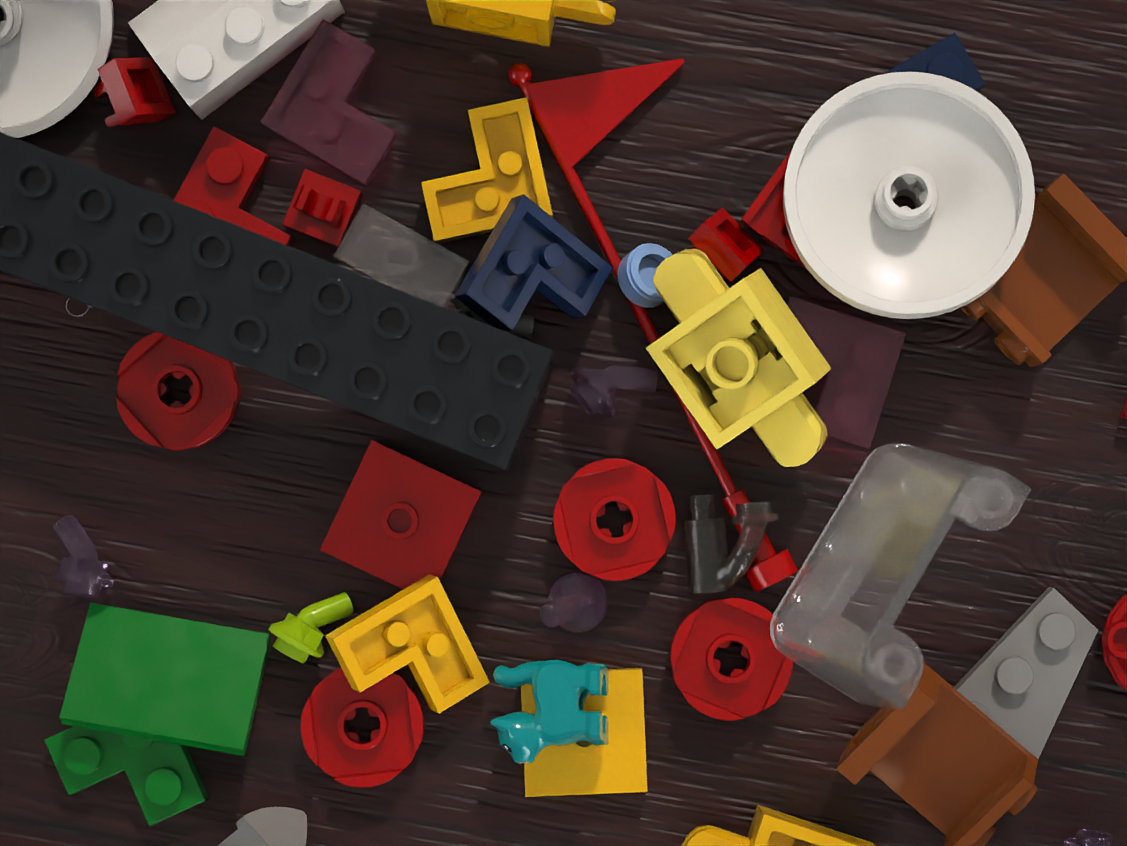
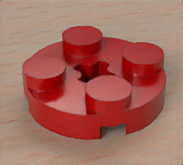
M158 332L145 336L129 349L120 363L117 375L119 377L117 385L118 397L116 396L117 408L125 425L135 436L147 444L174 451L199 448L220 436L231 423L242 395L241 386L238 383L237 370L232 361ZM170 375L179 380L188 375L192 380L193 385L188 390L192 398L187 404L184 405L180 401H175L169 405L165 402L163 397L168 393L169 389L164 381Z
M612 458L592 462L574 474L561 490L554 509L553 522L556 539L562 552L581 571L603 580L621 581L635 578L649 571L664 555L675 531L676 514L672 497L665 484L646 467L625 459ZM611 501H617L619 510H630L632 515V522L623 525L624 535L616 538L612 537L608 528L599 529L596 523V517L605 514V504Z
M727 597L705 601L698 608L687 614L674 633L670 646L669 658L673 680L685 699L699 712L719 720L734 721L745 719L744 717L754 716L761 710H766L782 696L792 674L793 656L791 646H789L788 636L783 630L782 625L776 616L765 607L743 598ZM731 641H736L743 644L740 654L748 659L747 665L744 670L733 668L729 676L723 675L719 672L721 662L714 658V653L718 647L728 648Z
M340 667L315 686L301 715L302 742L310 759L316 766L319 765L326 774L334 777V780L351 787H373L384 784L396 777L412 762L423 740L425 730V716L420 698L409 685L404 675L397 671L364 691L358 692L352 689ZM359 707L367 708L370 716L378 717L380 720V728L371 731V740L367 742L360 741L358 732L348 731L346 727V720L355 718L356 708Z

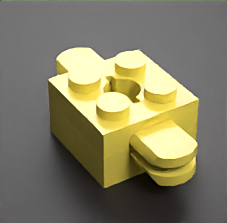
M685 249L665 258L656 269L653 283L656 291L675 316L679 325L646 347L651 357L716 450L752 426L775 461L784 467H797L807 463L823 447L828 434L826 425L805 397L803 391L815 384L832 369L762 268L729 288L707 255L699 249Z

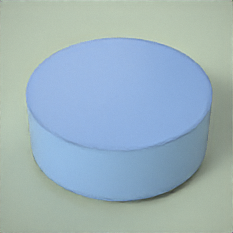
M653 243L642 244L621 260L617 274L618 282L622 292L634 304L651 308L664 303L655 289L653 277L662 261L673 255L666 248Z

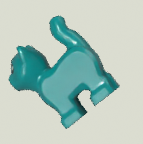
M562 660L532 661L520 664L515 668H509L504 665L496 667L493 674L494 680L503 687L515 688L525 684H532L536 705L535 714L514 712L491 720L490 724L497 729L499 745L509 752L514 762L518 764L533 763L536 756L549 745L562 746L578 741H590L594 745H608L607 716H602V711H584V700L589 694L608 695V667L605 664L590 663L577 666Z

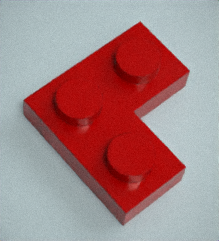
M214 126L176 194L174 201L288 246H291L294 240L289 234L242 210L270 157Z

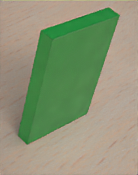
M90 603L59 716L61 723L69 726L245 756L271 644L270 634Z

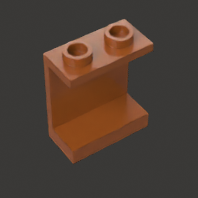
M1063 173L1035 196L1033 217L1026 240L1006 273L982 296L960 309L975 321L982 317L998 333L994 338L997 347L1015 364L1020 365L1023 361L1029 367L1043 364L1052 356L1049 351L1120 283L1127 281V238Z
M924 663L845 744L836 770L854 785L869 771L872 772L946 835L944 846H985L995 832L996 827L993 824L1007 811L1012 815L1019 813L1035 795L1037 786L1034 784L1038 759Z

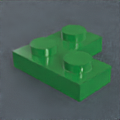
M75 726L44 739L68 795L125 770L149 826L200 804L209 798L186 746Z

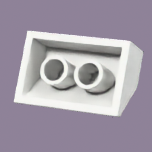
M158 0L128 22V24L189 107L202 120L345 11L340 0Z

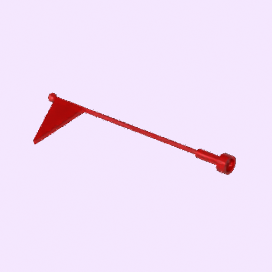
M681 58L537 83L530 82L532 71L529 66L524 63L514 64L508 72L509 81L514 86L520 87L524 97H527L529 107L609 265L613 267L612 271L618 281L617 274L621 260L574 166L684 65L685 61ZM627 298L649 344H652L660 337L645 307L636 305ZM672 387L727 496L722 501L754 565L744 570L754 592L767 588L796 573L798 568L788 549L778 553L775 552L744 489L737 491L718 451Z

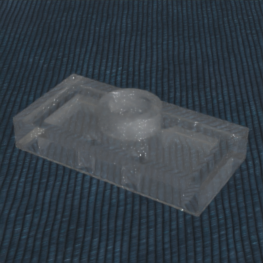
M364 203L334 254L336 259L376 281L446 308L470 264L468 260Z

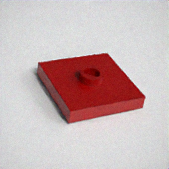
M371 440L320 551L401 589L407 588L429 574L437 576L441 581L482 491Z

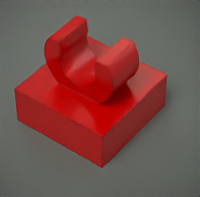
M152 57L114 58L98 68L102 82L95 86L93 94L95 98L109 97L115 111L112 116L104 120L107 127L156 123L175 113L158 67Z
M304 169L282 225L285 228L341 249L363 193L358 189Z
M723 207L704 221L688 238L694 244L690 249H699L705 253L724 280L727 278L730 282L750 266L764 251L755 239Z

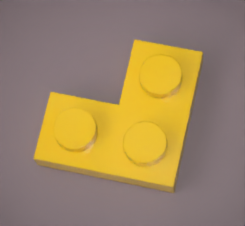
M527 97L468 110L480 169L421 182L435 244L492 232L511 198L523 194L553 218Z
M429 574L325 635L350 686L358 692L364 691L408 664L430 710L440 714L490 683L439 578Z

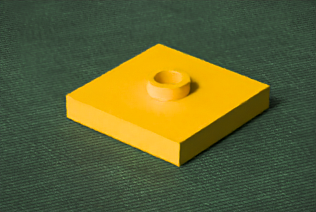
M642 668L608 669V695L589 694L584 700V711H602V716H607L608 745H594L590 741H578L568 745H549L536 756L533 763L524 764L525 797L648 792ZM525 684L521 686L522 712L535 714L536 705L532 684Z

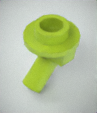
M345 592L305 607L297 616L288 613L284 621L271 624L268 630L277 636L273 647L305 664L309 655L321 659L324 655L321 643L324 634L318 628L353 614V605L349 596Z

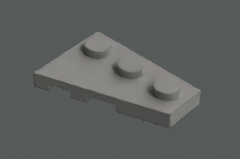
M1048 587L953 688L1039 759L1098 629L1055 588Z

